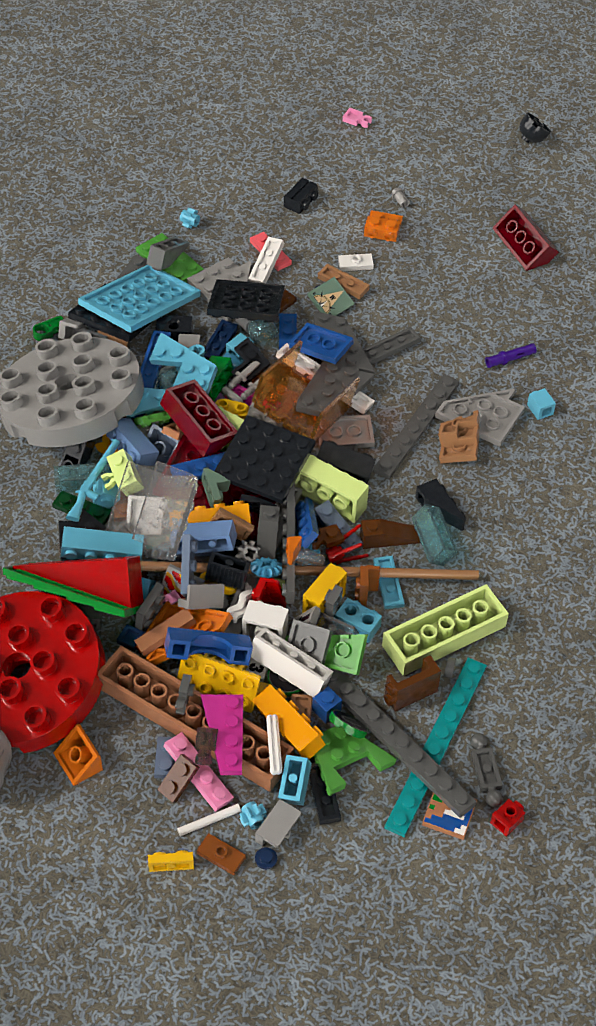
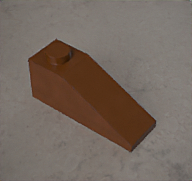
M384 519L361 520L360 538L363 542V549L420 543L417 526Z

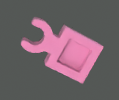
M349 108L343 115V122L355 126L361 124L362 127L368 128V123H372V117L368 115L363 116L364 112Z

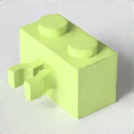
M124 449L106 457L112 473H105L101 475V478L104 481L110 479V482L105 484L107 490L112 489L117 484L119 490L128 497V495L144 489L132 457Z

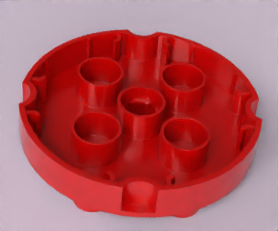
M24 591L0 597V730L6 735L11 747L19 748L23 754L43 749L66 737L76 724H81L90 713L103 686L98 677V672L106 663L103 645L87 616L76 605L67 599L51 593ZM30 663L31 667L26 675L21 678L11 676L17 666Z

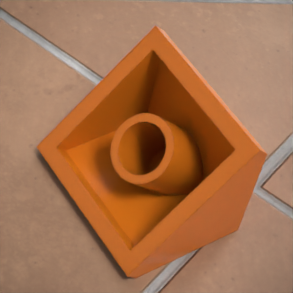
M76 724L53 752L73 786L103 771L101 756L82 726Z

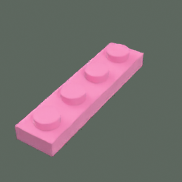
M182 732L165 742L164 748L175 762L180 754H185L200 767L191 782L215 812L233 801L234 797Z

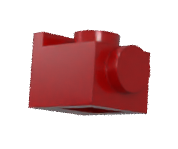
M508 799L492 814L490 823L507 837L524 820L526 812H524V807L520 802H512Z

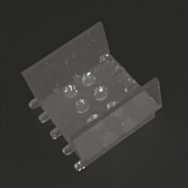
M128 461L105 531L133 534V540L143 543L142 557L150 558L152 556L154 559L160 558L161 560L173 561L176 557L182 534L187 529L189 513L194 507L193 500L198 488V478L191 473L159 461L156 462L154 470Z

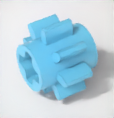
M189 207L187 210H183L180 215V221L183 222L182 226L190 229L193 226L196 227L200 222V215H197L198 211Z
M254 801L245 804L241 808L242 813L239 814V819L243 826L249 825L251 829L259 828L264 822V818L267 817V811L263 804L257 806Z

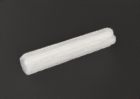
M273 714L268 715L266 720L270 773L272 775H280L282 773L279 722L278 716Z

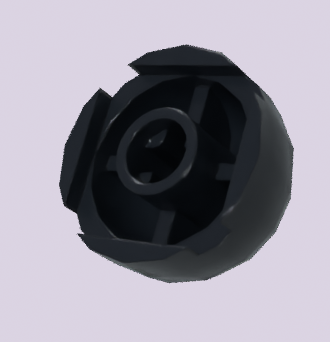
M526 113L520 122L521 138L527 143L530 141L540 143L551 132L544 123L542 124L531 113Z

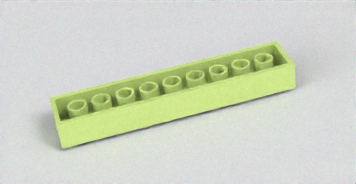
M218 406L238 431L244 420L238 415L232 414ZM232 440L227 445H225L220 451L226 452ZM314 455L308 457L295 481V487L302 489L303 496L309 497L319 505L329 500L342 517L355 523L367 509L369 485L361 480H357L346 472L338 470L331 464L319 460Z

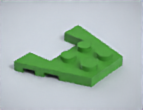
M335 726L322 732L324 735L321 738L326 745L313 756L315 763L320 768V776L322 781H325L326 791L329 796L345 789L346 782L336 770L367 757L381 772L395 765L397 759L365 737L360 739L347 734L341 726L340 728Z

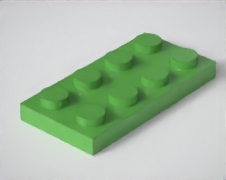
M161 233L137 246L136 252L141 257L148 259L150 246L169 238ZM184 251L170 267L163 269L166 273L186 283L187 278L204 270Z

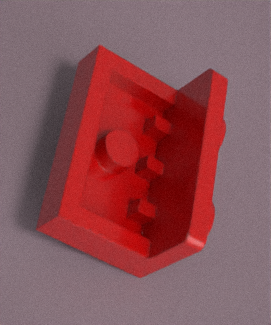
M260 577L256 588L252 590V600L262 601L274 606L279 605L285 608L287 604L285 597L282 596L280 582L274 578Z

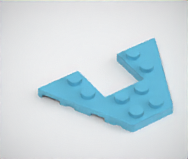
M160 333L149 359L153 365L180 367L173 386L195 379L207 394H209L218 371L214 363L163 333ZM144 388L143 397L137 409L132 415H127L126 417L131 419L133 416L143 413L149 415L155 411H163L164 408L160 405L166 389Z

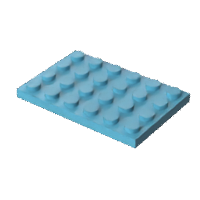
M146 265L78 298V304L131 333L200 297L201 290L163 270L157 271L152 269V266Z

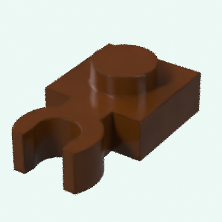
M337 524L318 530L319 535L314 540L316 542L312 543V550L319 549L323 544L326 548L344 543L345 538Z

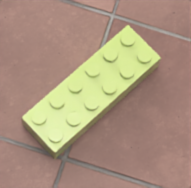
M486 584L383 632L382 646L400 673L405 676L421 668L423 658L429 655L436 661L506 627L509 613Z

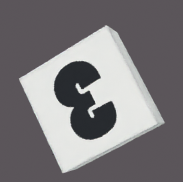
M251 657L246 671L260 675V682H264L268 668Z

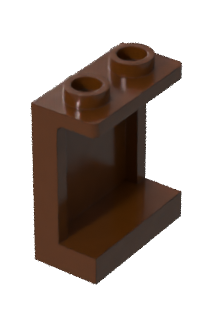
M431 655L423 658L422 670L418 674L400 682H396L392 674L387 676L384 700L395 712L438 692L441 670Z

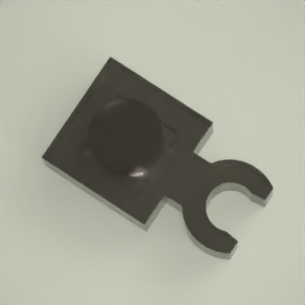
M197 728L195 749H199L195 757V764L211 766V751L216 750L218 729Z

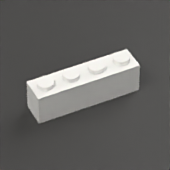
M265 627L253 639L251 657L257 662H260L312 697L327 687L334 672Z

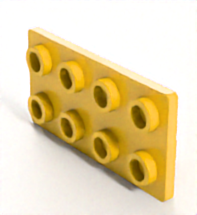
M197 653L191 655L188 660L181 659L177 679L182 681L183 674L192 675V684H195V690L202 694L243 695V710L252 713L254 710L252 700L257 696L261 676L246 671L248 668L246 665L228 664L224 659L216 655Z

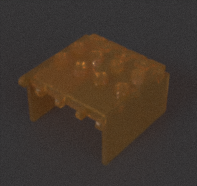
M300 340L261 374L252 402L255 403L254 408L263 414L268 412L267 416L278 424L283 422L282 426L287 430L295 433L298 432L300 435L317 441L352 406L351 401L361 379L356 378L319 416L296 412L297 401L311 381L309 374L305 373L303 375L295 370V363L303 344Z

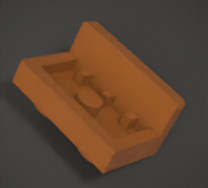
M360 566L359 577H356L355 600H358L365 607H367L368 591H378L380 566Z

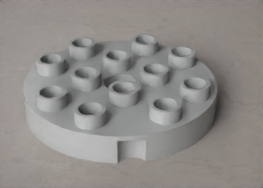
M79 332L70 339L60 341L53 339L41 340L35 345V350L24 355L0 373V418L6 431L14 438L25 437L29 445L40 447L71 446L103 436L117 428L118 421L122 417L132 415L141 402L144 393V382L138 360L133 352L123 344L110 339L92 337L89 332Z

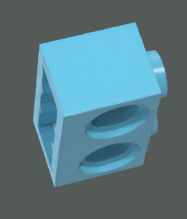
M347 597L335 614L334 625L352 635L368 634L367 643H369L381 627L382 616L377 611L370 610L360 602L353 601Z

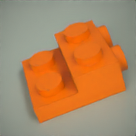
M371 210L364 227V236L396 242L403 216Z

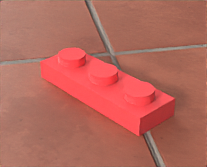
M263 231L250 237V243L261 253L269 236ZM282 250L274 265L277 271L292 265V260Z

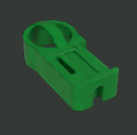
M56 316L34 325L33 338L37 341L52 338L54 334L59 333V322L63 320V317ZM37 331H45L46 333L40 334Z

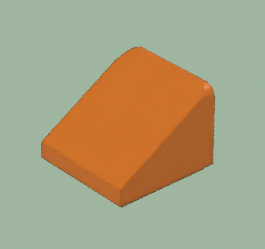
M302 536L287 538L286 555L289 565L293 564L301 550Z

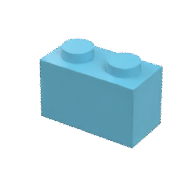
M286 755L278 795L279 799L289 804L304 806L312 764L308 758Z

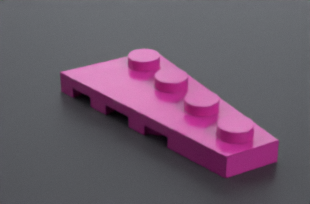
M201 694V701L220 775H242L243 695Z

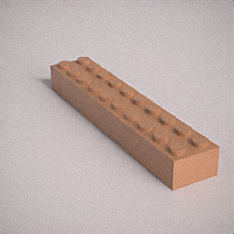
M120 646L98 672V677L103 683L101 690L174 735L182 732L194 747L216 759L201 701L202 693L195 690L194 696H190L186 705L185 714H176L177 708H175L179 696L178 692L181 681ZM243 718L242 776L271 792L283 775L286 755L294 756V747L280 740L282 773L280 775H272L270 773L267 731Z

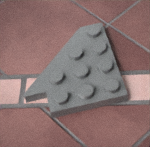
M228 257L187 278V283L201 290L200 296L209 303L216 279L248 282L251 261L238 267ZM223 317L226 321L232 320L229 317Z
M507 389L446 400L436 411L435 418L446 422L460 416L462 418L471 416L473 411L479 410V438L500 447L523 414L525 406L511 401L515 394V389Z

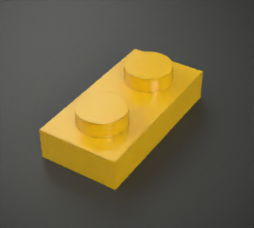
M180 850L176 853L156 852L153 855H148L149 872L194 869L193 852Z

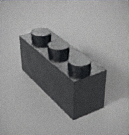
M330 440L322 441L317 455L319 460L331 464L338 470L346 472L366 484L369 481L376 461L369 454L355 452L350 447L339 446Z

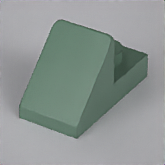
M204 468L201 481L210 507L214 508V504H219L223 501L222 492L228 491L230 480L209 468Z

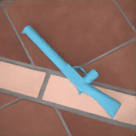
M117 439L111 440L112 443L87 480L84 481L80 490L75 491V493H79L78 498L67 514L66 519L78 522L85 498L88 497L94 501L98 499L99 494L95 493L98 487L96 479L108 462L106 457L113 454L119 446L120 442ZM95 483L96 488L94 489V491L90 490Z

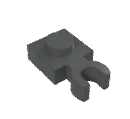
M183 674L178 692L179 696L175 708H177L176 714L184 715L190 696H194L195 684H192V675Z

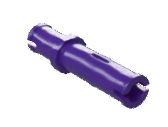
M531 343L506 352L500 351L496 355L486 357L485 364L488 368L500 364L506 365L509 361L536 354L537 349L535 344Z

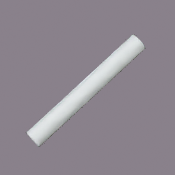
M235 804L177 828V831L181 837L241 812L240 806Z

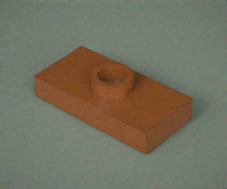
M208 833L196 850L198 855L233 876L246 859L244 853Z

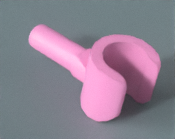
M174 589L165 595L162 603L169 601L173 605L181 597Z

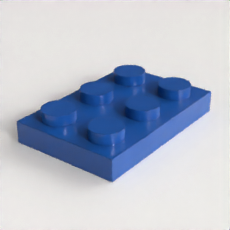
M307 322L289 342V349L336 364L354 344V340L352 337Z

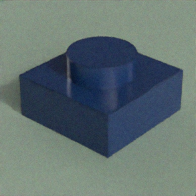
M127 624L118 636L117 644L135 652L137 644L134 640L144 635L145 632Z

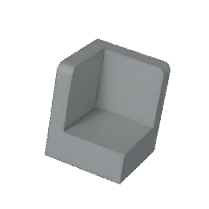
M69 318L60 320L58 338H69L75 334V328L79 329L82 327L86 329V325Z

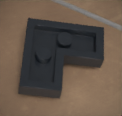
M248 337L234 347L235 352L244 361L231 371L234 378L237 371L241 373L252 362L258 361L261 363L259 367L246 377V382H240L242 387L271 366L267 358Z

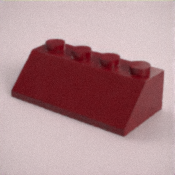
M516 204L492 228L526 271L548 264L559 253L527 212Z
M195 379L166 389L160 405L202 457L217 453L234 438L237 429Z

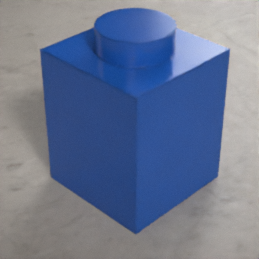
M329 686L312 698V710L325 724L330 721L328 717L333 709L340 711L342 709V699Z

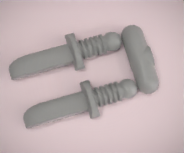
M254 361L241 373L237 371L235 373L236 377L228 383V387L222 388V392L229 400L243 403V400H246L254 392L258 393L263 383L268 381L274 374L266 372L256 382L248 383L249 388L241 394V397L238 396L231 389L241 381L246 382V377L259 367L261 363Z

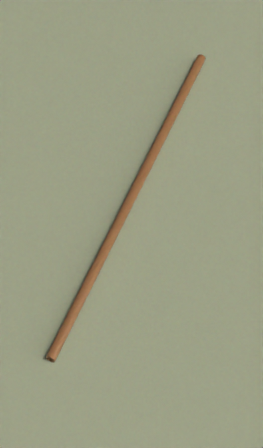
M140 561L141 571L166 572L170 564L181 569V562ZM197 563L196 573L206 572L208 563ZM282 565V573L283 568H286V565ZM295 565V575L319 576L327 566ZM342 567L347 572V577H359L360 567ZM380 568V577L478 580L479 570ZM249 569L248 574H254L252 573L251 569Z

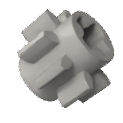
M242 540V545L235 547L238 549V554L235 557L242 558L241 560L254 562L253 560L260 558L258 555L260 547H253L254 541L250 540L247 544L246 541Z

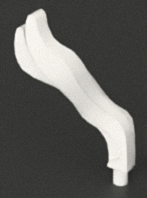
M247 582L245 583V591L239 595L238 603L229 607L226 611L232 615L233 623H237V620L243 617L246 604L251 599L252 587Z

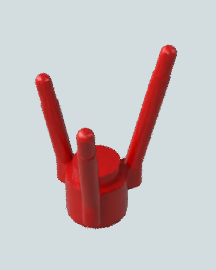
M358 524L343 535L344 538L347 539L361 527V524ZM362 543L346 549L336 545L325 550L330 563H336V565L342 562L369 557V554L345 557V553L361 547Z

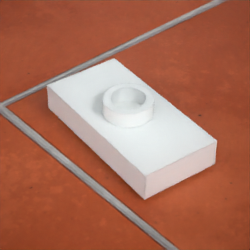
M371 253L338 255L341 271L371 270L374 267Z

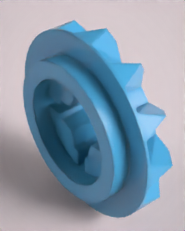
M261 557L251 562L250 569L252 573L259 577L273 578L282 573V563L277 562V559Z

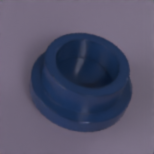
M261 848L256 852L255 862L261 869H271L277 863V854L271 848Z

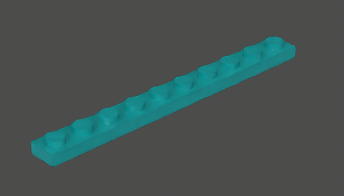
M469 657L422 749L438 765H440L487 667L486 664ZM411 772L384 828L404 838L428 790V787L413 772Z

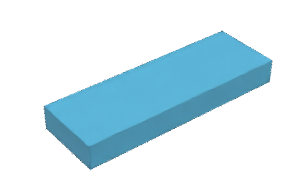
M393 555L373 558L374 566L396 568ZM379 577V588L384 608L404 607L405 603L399 579Z

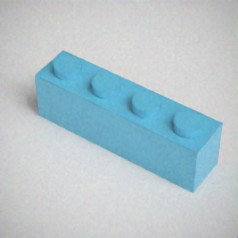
M64 526L61 557L67 559H98L140 556L141 561L143 535Z

